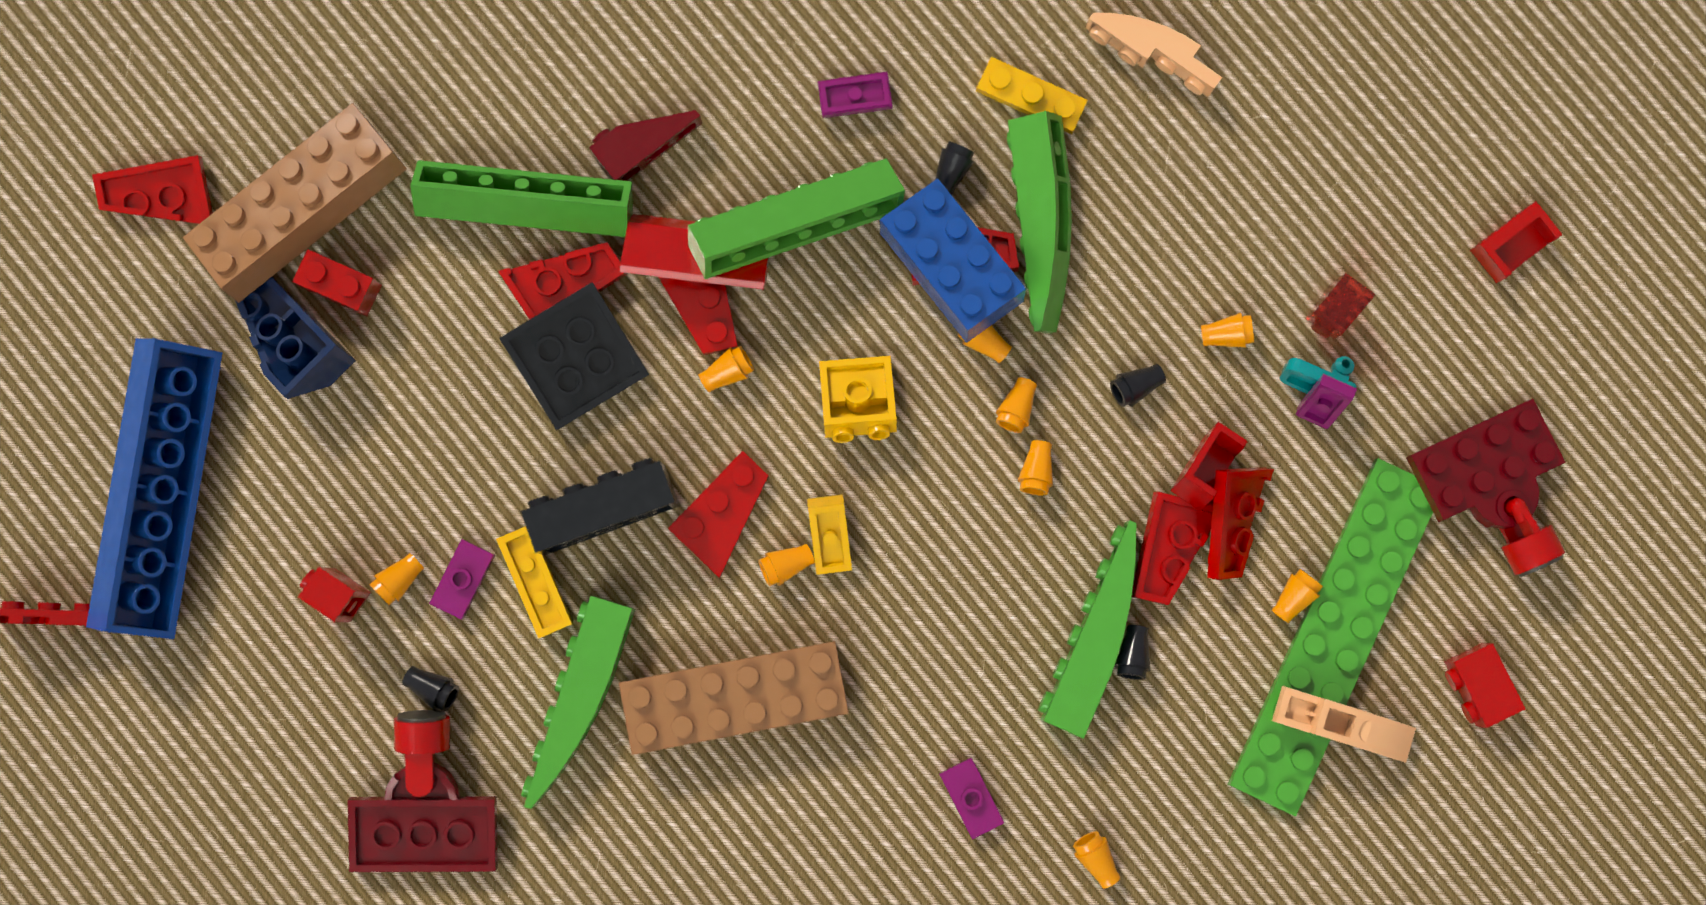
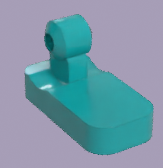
M1347 356L1339 357L1332 364L1331 372L1302 359L1290 358L1284 365L1280 375V380L1284 384L1308 394L1323 374L1354 388L1357 387L1355 383L1348 382L1349 375L1354 370V362Z

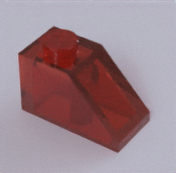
M1345 273L1329 284L1305 319L1312 323L1311 329L1318 335L1327 339L1330 336L1336 339L1353 323L1373 299L1375 293Z

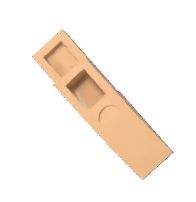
M1093 13L1085 28L1090 31V37L1103 46L1109 44L1119 51L1118 56L1127 64L1132 66L1137 64L1143 68L1151 57L1156 60L1155 65L1161 71L1169 75L1176 74L1185 81L1184 85L1197 95H1202L1203 93L1209 97L1222 79L1220 75L1194 58L1201 47L1200 44L1165 25L1148 19L1117 13Z
M1284 686L1281 688L1272 718L1273 722L1405 763L1407 762L1416 731L1415 727Z

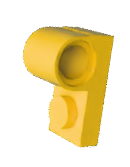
M843 494L808 498L807 504L816 575L852 571Z

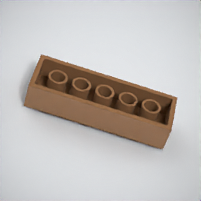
M352 103L182 238L218 286L239 303L407 170V168L369 120Z
M835 641L619 682L631 755L849 714Z

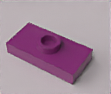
M888 71L817 81L822 119L889 110L893 107Z
M1323 374L1300 402L1295 415L1324 429H1328L1354 399L1357 388Z
M461 539L429 604L463 620L495 554Z
M971 757L939 773L972 840L1004 824Z

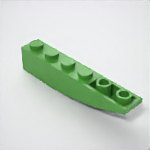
M1043 111L1008 120L1009 132L1007 133V143L1012 151L1013 158L1011 176L1017 190L1018 201L1015 208L1017 217L1021 222L1022 236L1020 238V248L1025 256L1027 270L1024 275V281L1029 290L1031 303L1029 319L1034 327V332L1055 333L1057 332L1065 296L1070 261L1072 229L1071 184L1062 116Z
M1131 520L1126 521L1123 527L1117 525L1109 543V545L1114 546L1109 560L1103 558L1098 567L1095 578L1100 579L1095 593L1089 591L1083 602L1081 611L1086 613L1081 626L1076 624L1073 626L1067 640V644L1072 647L1066 659L1062 657L1059 659L1052 675L1053 678L1057 679L1052 693L1049 691L1045 692L1038 711L1043 713L1040 720L1083 739L1113 672L1124 637L1132 598L1136 562V523Z
M590 596L589 602H582L577 616V622L582 623L578 637L572 635L566 651V656L571 659L567 671H560L555 685V691L560 694L556 706L550 705L545 716L544 726L548 727L545 741L539 740L534 751L532 761L537 762L534 776H527L521 796L526 798L524 807L532 809L540 802L582 745L600 712L614 679L635 608L596 596Z

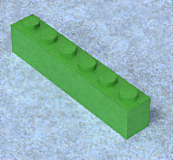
M887 158L877 162H867L859 168L844 173H835L826 179L811 184H802L793 190L778 195H769L761 201L746 206H737L728 212L710 218H701L695 223L688 225V247L704 279H708L877 221L904 202L905 189Z
M418 160L410 185L414 215L419 217L625 237L628 221L633 214L632 181Z

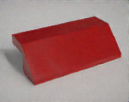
M633 214L629 219L619 272L764 290L767 281L769 258L704 279L688 247V225L696 221Z

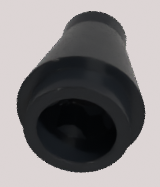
M948 141L946 148L941 149L936 179L938 178L948 192L953 195L954 190L973 165L972 157L975 152Z
M1154 364L1150 367L1117 374L1116 379L1110 382V389L1116 402L1121 407L1127 405L1133 407L1158 386L1166 383V376L1162 368L1158 364Z
M1127 625L1126 634L1114 665L1118 668L1117 676L1133 680L1146 679L1147 672L1151 671L1148 645L1149 628L1139 625Z
M415 666L408 669L402 680V685L414 692L434 711L438 709L444 712L453 705L459 693V686L454 684L453 678L424 671Z

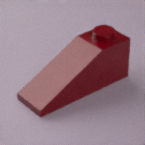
M693 110L619 125L611 131L607 128L594 137L592 140L594 144L589 149L612 180L629 181L702 125V120L699 113Z

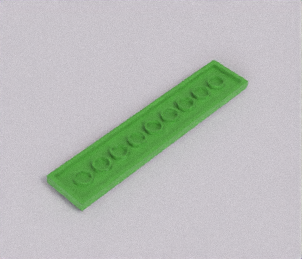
M1379 458L1374 459L1319 581L1323 586L1318 592L1321 596L1306 609L1227 785L1296 817L1331 739L1272 721L1281 688L1284 686L1340 704H1347L1433 513L1415 475Z

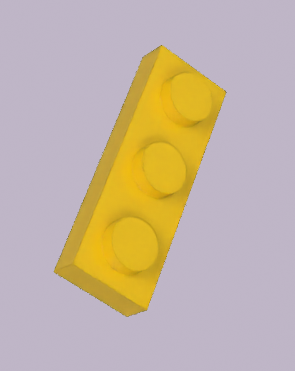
M992 56L976 88V92L1027 115L1043 111L1061 115L1064 132L1071 135L1088 101Z
M526 526L497 538V543L538 639L573 625L544 555L535 553Z

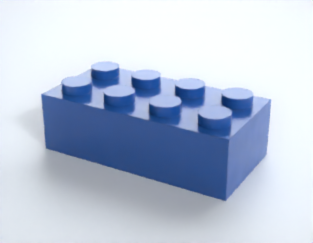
M938 178L880 219L881 236L966 343L1024 302L1025 286Z

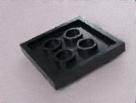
M590 282L499 337L556 430L649 375L593 282Z

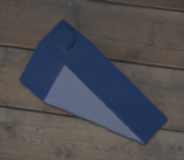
M273 276L238 303L235 300L240 315L246 321L251 337L249 338L252 346L257 350L260 357V367L263 375L285 398L290 399L331 386L356 361Z

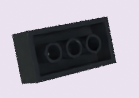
M647 458L632 464L633 471L624 474L618 473V470L598 476V483L589 487L587 485L584 486L583 483H578L563 489L564 496L556 499L549 498V495L529 501V508L522 510L521 514L535 553L548 555L680 507L666 466L661 461L656 462L652 458Z

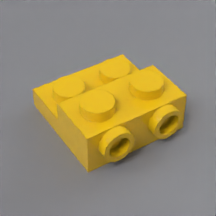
M890 356L819 361L825 438L832 437L833 441L837 443L850 442L856 435H868L870 439L883 440L888 438L890 433L897 432Z

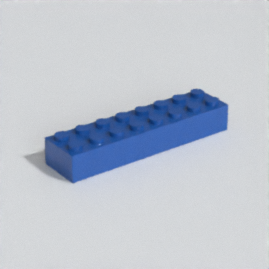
M156 338L135 339L86 628L111 633L175 639L223 352Z

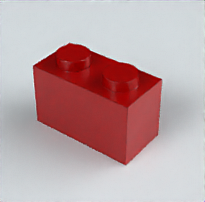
M307 249L292 281L305 290L366 317L382 286L374 278Z
M318 566L316 571L311 569L301 581L299 587L303 590L298 598L333 622H351L371 592L336 568Z
M1481 643L1444 661L1448 669L1445 671L1446 679L1454 691H1459L1464 701L1461 704L1462 711L1471 724L1475 723L1476 727H1491L1526 709L1493 643Z

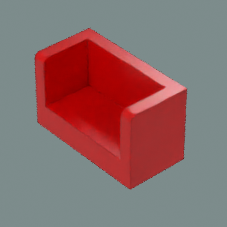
M1535 201L1470 251L1492 279L1498 283L1510 276L1515 269L1546 245L1562 236V233L1537 201Z
M1218 421L1203 437L1170 491L1201 511L1217 493L1214 489L1216 470L1228 469L1234 458L1245 448L1248 443L1247 440Z

